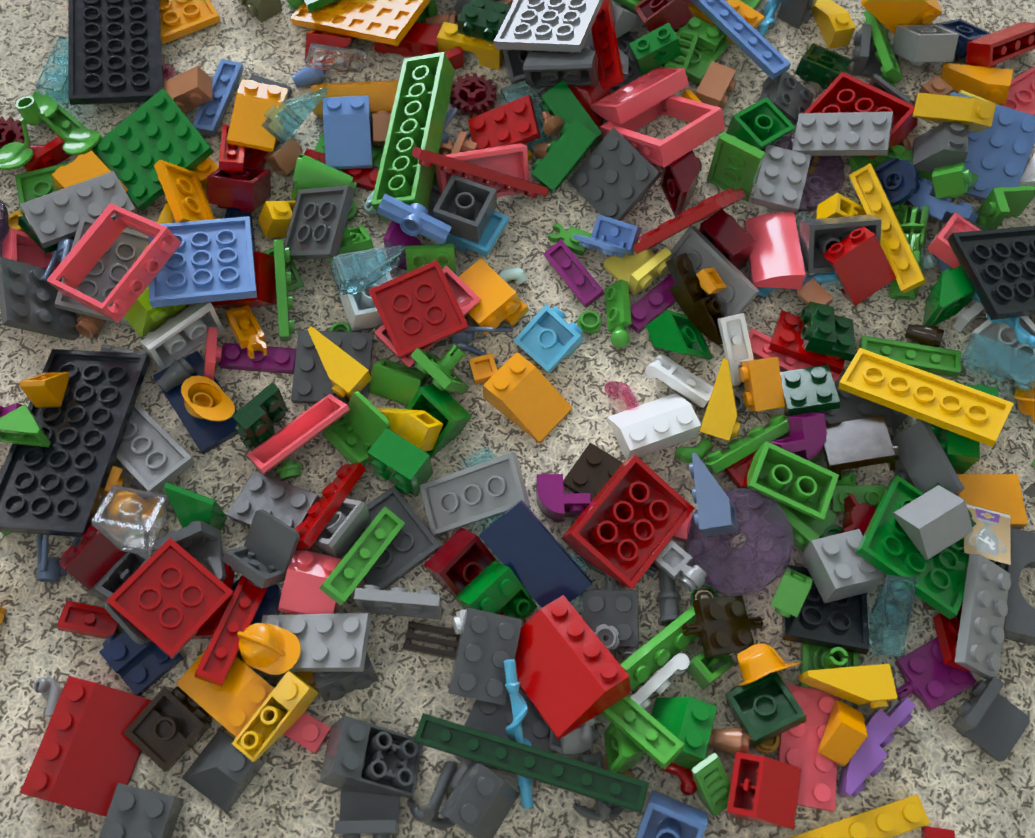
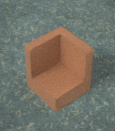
M814 278L804 284L801 290L797 289L796 295L807 306L810 301L830 306L833 297Z

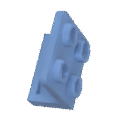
M598 214L592 236L574 234L573 239L579 240L580 246L590 249L594 248L603 254L624 258L625 254L634 255L633 245L638 243V237L642 228Z

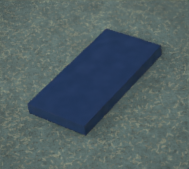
M195 351L186 356L185 359L197 371L192 376H204L205 361L199 352ZM169 367L153 375L155 380L158 381ZM214 377V381L220 386V384ZM182 384L171 389L168 393L162 389L203 455L238 434L234 429L236 423L232 417L225 421L217 422L190 415L184 406V398L181 394Z
M522 500L479 535L499 560L511 568L520 583L541 608L563 595L571 602L592 585L590 578Z

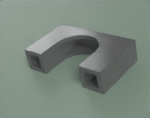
M1010 528L1011 565L1001 562L995 563L1009 572L1011 587L1008 590L1007 598L1008 613L1005 616L1004 639L1035 646V608L1024 599L1019 588V576L1022 569L1035 568V533Z

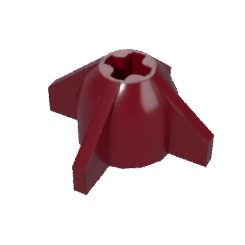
M853 493L844 498L845 515L842 521L843 530L838 533L860 529L864 536L876 508L865 503L859 504Z

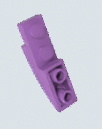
M908 697L899 701L887 714L883 710L878 709L872 712L865 720L868 736L847 765L841 768L838 795L841 798L851 795L855 798L866 787L863 781L869 775L872 777L876 776L884 768L885 765L882 761L888 754L882 748L888 745L895 737L892 731L897 726L900 728L904 727L913 717L910 712L916 705Z

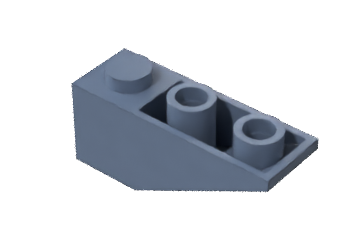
M692 453L693 463L689 464V470L692 479L695 480V488H692V498L694 503L697 504L698 513L694 514L696 528L706 537L738 532L736 506L696 453Z

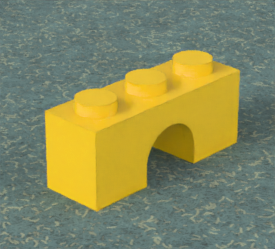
M443 22L437 36L438 53L460 46L462 51H469L475 54L480 66L500 70L504 60L503 49H495L494 42L459 34L457 24Z

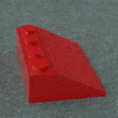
M844 72L804 112H893L889 149L902 142L918 125V119L912 117L914 105Z
M634 455L623 462L561 539L582 558L631 590L695 508L639 457Z
M564 595L541 608L521 627L514 659L517 679L520 682L522 691L558 740L631 694L630 676Z
M68 676L20 793L106 817L117 784H129L141 753V749L124 732L152 700L102 684Z

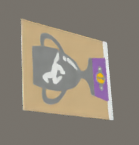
M966 504L967 509L972 513V519L976 525L972 527L973 532L964 537V553L980 554L987 559L1011 565L1010 515Z

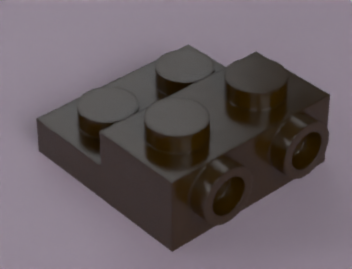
M178 686L174 689L172 687H163L124 732L164 772H168L187 749L193 748L212 726L207 720L210 717L209 713L199 705H196L195 708L187 702L190 696Z

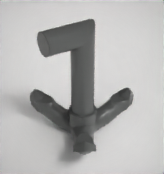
M601 752L578 755L577 761L604 769ZM596 800L595 810L589 809L586 806H580L576 802L573 805L575 811L589 820L605 821L617 817L624 810V808L618 806L610 807L608 803Z
M452 761L445 762L429 804L425 807L424 812L419 808V805L414 803L412 798L407 800L409 810L416 820L437 829H445L455 825L446 818H437L453 772L456 770V766Z

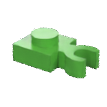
M554 223L553 230L559 234L549 233L548 240L557 243L562 239L573 253L583 256L587 248L580 246V241L573 239L574 234L591 237L592 234L572 226L567 231L564 230L562 225Z

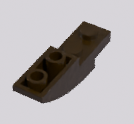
M686 252L666 261L676 283L669 287L684 314L708 339L717 345L723 344L717 319L723 318L725 315L715 294L706 296Z

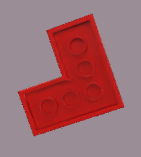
M732 187L729 190L710 196L701 201L700 205L678 214L677 217L662 223L658 228L639 236L640 242L633 245L636 254L654 247L689 226L746 197L743 189L735 191Z

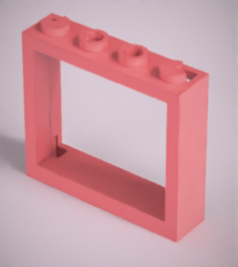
M672 95L623 124L608 121L600 126L603 140L612 128L617 129L650 163L666 167L724 131L725 125L722 108ZM661 115L691 122L664 140L634 132Z
M110 203L46 281L64 296L119 323L182 243L167 227ZM114 213L117 216L115 220L111 218ZM126 227L154 238L103 303L76 290ZM62 276L65 278L63 283L59 281Z

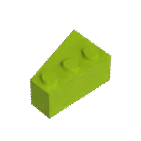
M148 285L124 315V318L142 338L190 304L152 308Z

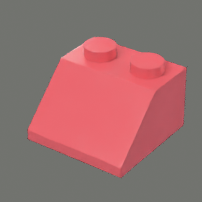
M302 549L296 550L287 568L278 607L279 611L295 615L336 614L339 604L319 588L342 559Z

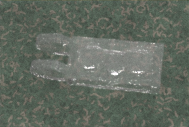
M311 43L305 64L308 68L343 73H362L364 67L356 61L365 62L368 54L358 49L352 50Z

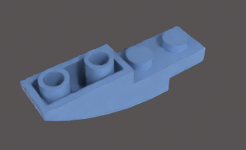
M894 177L892 181L895 186L898 184L899 179ZM921 178L919 181L920 188L918 192L908 199L913 205L920 206L921 211L923 206H929V216L945 224L955 212L975 224L979 216L973 211L974 207L970 204L960 202L957 205L951 203L952 199L949 197L936 199L933 182L925 178Z

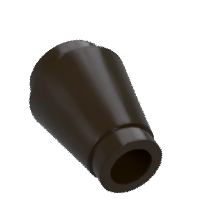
M908 324L905 338L920 345L939 347L944 330L938 329L939 326Z

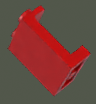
M864 226L852 231L849 236L839 243L832 245L829 250L822 254L824 259L831 264L843 287L841 289L843 296L855 306L896 279L876 235Z

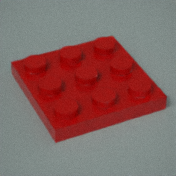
M438 260L368 290L399 359L411 355L417 348L422 350L469 329Z
M169 538L106 602L173 659L234 595V592L173 539Z

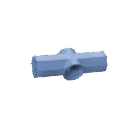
M387 194L383 196L376 212L399 223L402 231L407 235L417 236L421 234L441 245L444 244L452 226L430 216L428 210L423 205L413 203L409 206Z

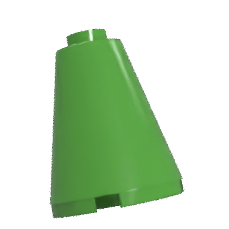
M299 154L293 176L296 188L292 189L291 199L296 201L298 192L302 189L349 185L356 192L357 182H353V177L309 156Z

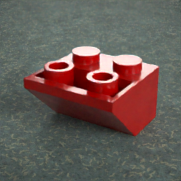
M736 752L727 813L735 819L794 830L802 769L765 756Z

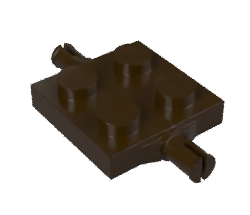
M742 595L698 599L693 601L696 615L695 623L683 624L682 630L687 631L682 633L684 636L698 635L702 642L705 657L737 654L754 645L751 629L762 628L763 622L759 621L763 619L760 616L748 618Z

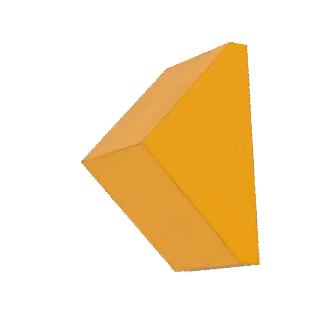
M69 372L42 373L19 381V385L35 407H61L69 380Z
M835 700L817 753L841 766H846L868 736L863 713L839 700Z

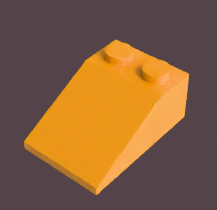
M937 0L861 1V5L894 35L896 26L929 25L943 13Z
M242 79L235 99L227 143L274 152L287 112L288 89L277 85H267L253 80L247 81Z
M518 352L483 385V398L539 444L572 410L570 404L543 374Z
M204 651L176 682V685L237 737L274 688L238 657L235 658L222 687L196 678L195 672L205 653Z

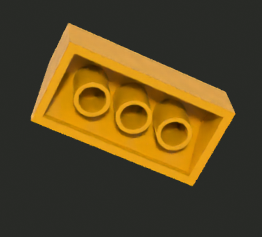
M399 80L314 84L311 86L313 115H319L320 118H323V98L368 95L371 116L378 111H389L392 114Z

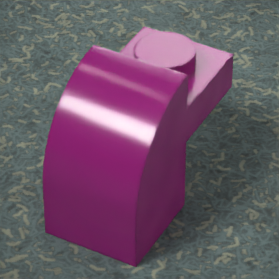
M812 412L788 417L790 437L769 442L806 460L811 459L822 450L826 441L825 415Z
M537 474L538 507L545 516L554 521L563 522L565 512H569L570 515H581L591 502L590 493L564 494L563 474Z

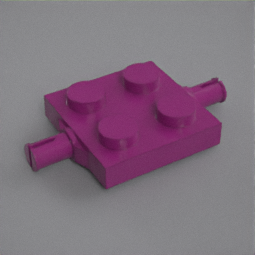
M937 637L895 662L905 682L904 685L896 689L897 700L901 701L913 694L921 700L929 712L977 683L969 671L965 672L944 664Z

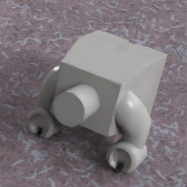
M595 718L584 723L560 740L556 738L550 729L549 749L563 755L580 754L591 749L592 742L598 741L600 737L599 731L591 728L595 724Z

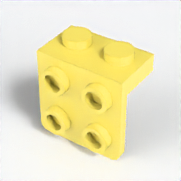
M663 248L656 255L650 249L636 254V252H634V255L625 254L624 258L613 255L604 261L603 267L617 281L620 279L627 281L629 291L635 296L669 269L666 261L671 259L672 253L667 248Z

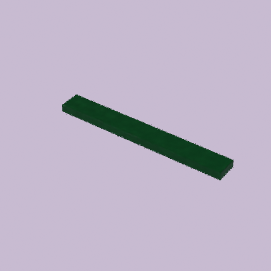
M422 713L414 743L642 814L649 782Z

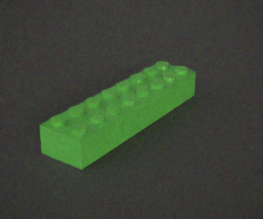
M445 52L405 58L403 60L371 203L376 212L385 194L409 206L413 203L421 204L428 210L435 175V165L433 163L431 168L418 164L419 159L413 157L412 152L415 146L439 154L455 73ZM378 214L383 221H392L391 219Z

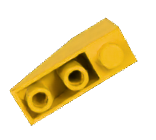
M265 201L258 219L265 238L286 237L296 201Z
M376 407L390 421L391 426L389 430L424 452L433 450L443 423L424 410Z
M287 671L232 744L252 762H255L304 714L320 693L319 690L299 674Z

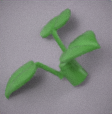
M34 91L32 96L22 97L15 104L21 114L19 121L22 124L25 142L24 144L21 142L9 143L0 149V170L20 168L33 157L34 152L28 148L30 141L27 124L35 126L44 120L63 141H66L62 148L69 155L86 153L98 144L102 136L99 132L88 128L75 129L69 134V137L63 135L49 120L58 111L59 106L57 102Z

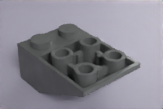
M344 715L331 726L319 783L346 791L413 798L422 745L414 743V737Z

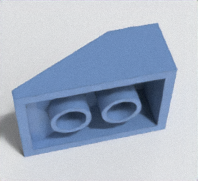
M369 95L323 98L326 165L335 169L373 168Z
M652 790L635 838H703L707 827L708 813Z

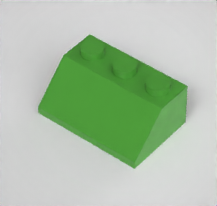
M765 441L752 460L747 474V487L819 521H824L839 475Z

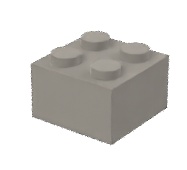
M938 25L896 26L892 49L894 54L899 56V59L908 60L911 65L923 66L924 62H930L933 65H943L944 62L953 61L959 34Z
M860 529L811 540L801 555L824 603L871 592L885 577L882 571L855 553L863 538Z

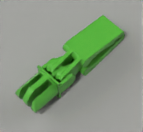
M905 206L901 227L922 271L924 258L921 257V251L925 247L926 237H928L926 229L930 207L923 206L921 214L920 206H913L912 212L910 206ZM894 279L890 284L889 295L891 299L916 300L919 287L903 294L896 279Z

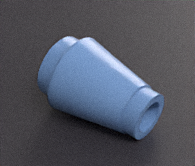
M312 62L292 75V79L296 87L299 88L320 84L322 80L326 79L321 64L319 62L315 64Z

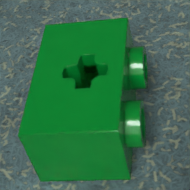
M670 23L629 43L633 60L642 75L682 55L678 37Z

